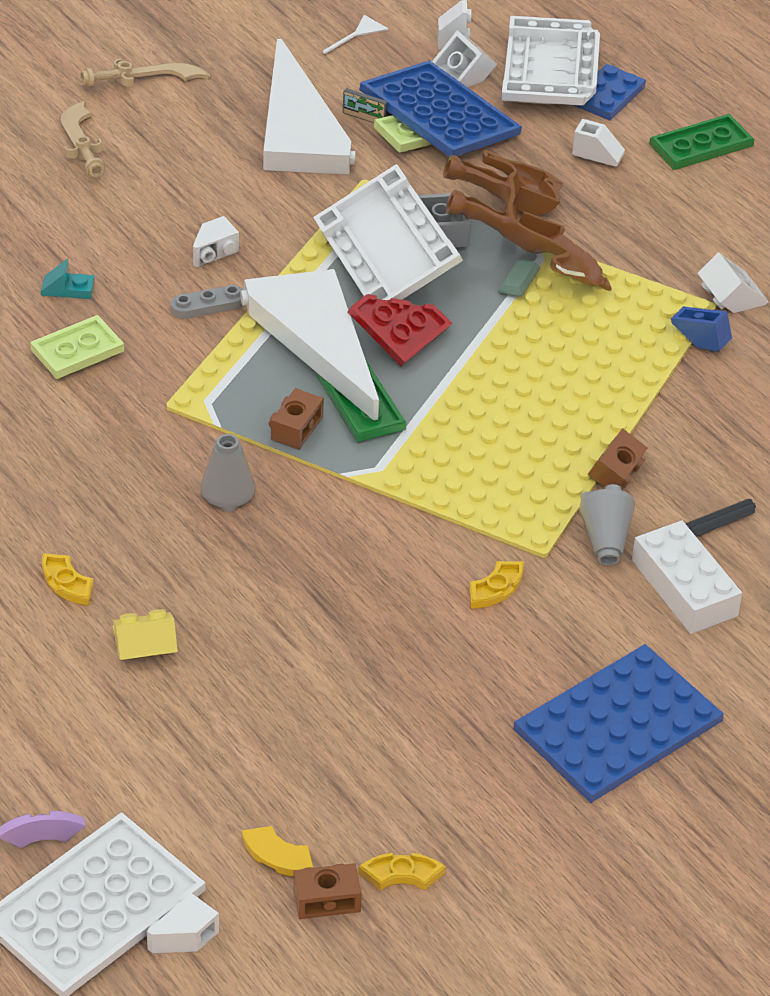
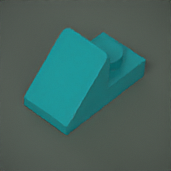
M66 259L44 276L41 296L91 299L95 285V275L69 273V259Z

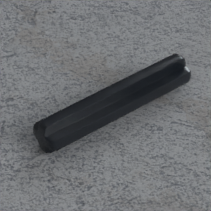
M748 498L685 524L695 536H699L755 513L756 505Z

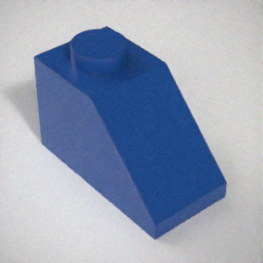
M683 306L671 318V323L697 348L720 351L732 339L727 311Z

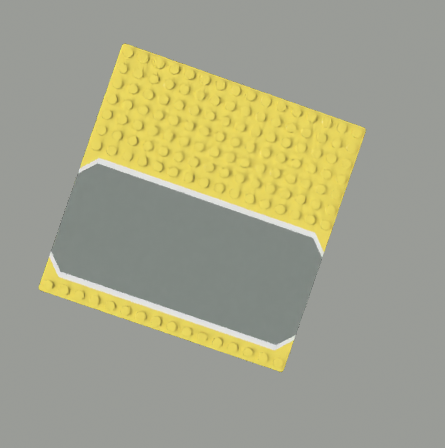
M361 180L353 191L368 183L369 180ZM469 219V247L456 248L463 261L402 299L411 301L413 305H435L452 322L445 332L400 367L351 317L364 357L406 421V430L357 442L317 378V372L249 316L248 311L167 402V410L226 434L235 435L239 439L545 558L552 551L580 510L581 494L588 491L592 492L598 482L590 477L588 472L622 428L630 434L633 432L693 344L671 323V318L683 306L716 310V304L600 262L597 263L603 270L602 276L604 278L607 277L612 290L607 291L600 286H588L571 277L554 272L550 265L553 254L548 252L540 254L527 252L487 224L479 220ZM320 228L279 274L287 275L334 269L348 310L364 297ZM518 259L536 262L540 265L539 271L522 297L498 293L500 286ZM295 388L324 398L323 418L300 450L271 440V428L269 427L271 415L274 412L277 413L283 399L286 396L289 397Z

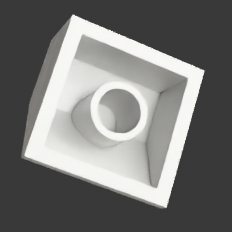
M458 30L432 61L466 87L482 83L497 65L479 46Z
M719 252L698 272V275L703 280L701 285L708 293H713L715 296L713 301L722 310L726 307L733 313L764 306L769 302L747 272Z

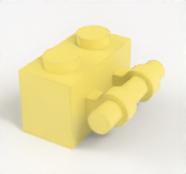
M164 609L149 611V615L137 617V614L129 613L121 615L120 619L113 620V635L115 636L117 654L120 660L178 652L174 617L171 612L166 613Z

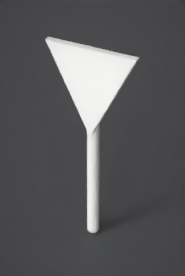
M364 15L355 32L323 50V54L329 53L354 37L384 32L389 29Z

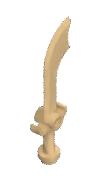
M116 59L113 70L93 72L91 68H85L84 71L80 72V79L82 85L87 87L94 86V81L117 78V82L123 86L131 87L133 86L134 77L173 74L187 81L194 78L209 79L211 75L204 69L187 63H165L132 68L130 62Z
M81 101L66 108L60 117L64 129L75 146L74 149H68L67 146H64L65 156L71 159L85 160L87 174L92 177H99L103 174L105 165L100 158L94 157L92 153H99L103 150L102 140L99 138L97 144L90 143V138L85 136L79 124L84 119L92 117V112L85 108L86 101Z

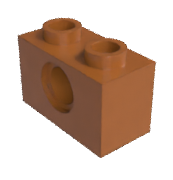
M295 388L289 397L286 396L283 399L277 413L274 412L270 417L271 440L300 450L323 418L324 398Z
M622 428L588 472V475L603 487L615 484L625 488L634 477L630 472L632 470L637 472L644 463L645 459L642 456L648 447Z
M356 863L336 864L334 866L317 868L307 867L294 870L293 890L299 919L361 912L362 892Z

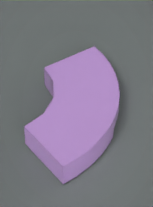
M49 811V815L39 814L31 817V814H26L0 827V839L20 848L40 840L66 842L86 826L85 818L63 811Z

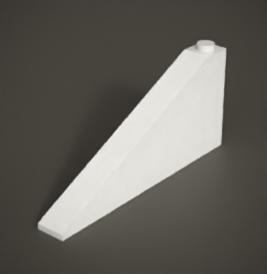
M277 39L263 150V170L349 175L350 165H355V151H351L350 138L282 39Z
M335 270L245 279L244 290L240 291L242 306H247L249 316L372 420H378L379 398L351 316L347 313L348 308Z

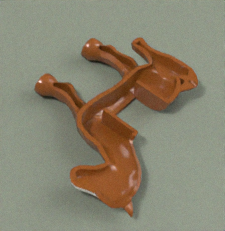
M488 150L483 151L482 162L502 171L508 177H502L493 170L476 166L470 161L466 160L463 162L457 156L451 155L444 168L443 178L450 180L459 179L486 189L494 196L503 200L505 210L497 212L472 196L466 197L462 192L453 190L446 205L447 214L457 215L461 213L468 219L479 220L497 230L503 237L527 252L533 254L551 253L554 256L550 265L554 272L571 277L591 287L600 286L607 291L612 290L607 277L604 278L602 276L603 270L597 261L563 235L565 231L563 225L536 216L549 213L560 203L558 191L563 187V183L547 171L522 162L499 157ZM517 210L524 212L519 222Z

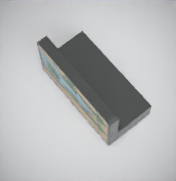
M348 88L343 91L344 114L372 123L375 122V119L392 115L387 111V101Z

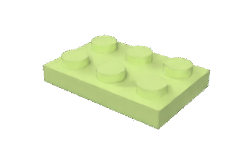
M98 315L30 342L31 351L56 379L124 352V343Z

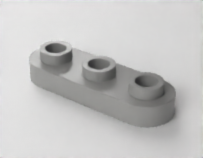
M228 285L180 294L171 300V313L176 318L188 319L238 309L242 307L240 291L243 289L236 285Z

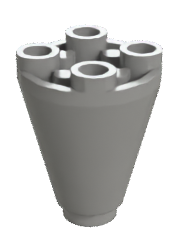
M223 434L217 438L201 483L202 497L209 503L221 507L226 512L234 511L238 506L247 503L255 495V482L241 443L232 434Z
M611 484L607 485L605 489L584 492L580 496V511L594 554L598 558V562L605 566H612L620 562L635 508L633 497L621 491L619 485Z

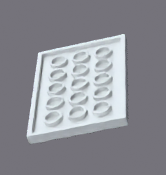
M121 812L0 901V943L59 996H69L146 937L149 926L155 920H160L165 916L174 903L179 900L182 901L190 893L196 897L206 890V883Z

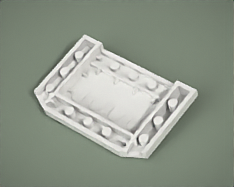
M511 16L502 101L584 105L596 93L600 33L598 30L591 28L592 23L590 20Z

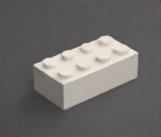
M683 521L635 537L632 562L690 634L739 615L742 598L741 590Z

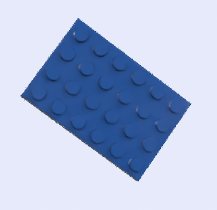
M430 60L360 82L359 90L362 93L387 101V111L448 157L451 155L460 156L521 134V125Z
M644 644L516 720L513 730L592 803L722 722L724 713L650 647Z

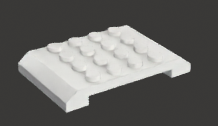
M397 164L313 217L364 296L370 294L376 295L377 299L390 300L391 298L402 300L463 261L456 248L446 237Z

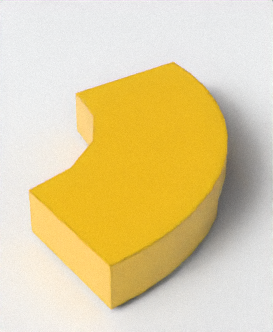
M43 553L42 570L48 586L56 594L68 601L89 606L94 579L82 576L76 572L71 565V556Z
M496 561L495 569L489 576L481 580L470 581L471 609L489 607L510 597L521 583L524 561Z
M272 826L242 830V840L249 854L258 863H264L276 869V873L294 877V870L313 867L308 845H294L283 841L276 835Z
M386 853L362 863L358 867V873L380 891L390 885L401 883L415 885L425 891L446 873V866L433 858L417 853H411V855Z

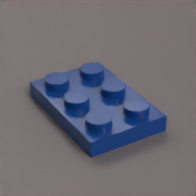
M606 64L597 72L596 93L584 105L574 106L610 121L645 88L646 80L635 74L618 69L613 65Z

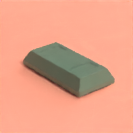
M518 259L500 286L498 293L522 297L539 271L540 265L536 262Z

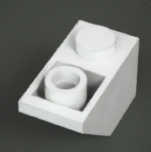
M461 0L438 18V50H442L457 30L470 39V28L466 27L467 23H471V9H467V0Z
M582 119L574 132L572 155L617 167L625 154V149L604 124Z
M224 216L202 224L193 244V265L195 267L239 252V232Z
M190 893L182 901L179 900L174 903L165 916L160 920H155L147 930L148 951L152 954L199 951L219 933V913Z

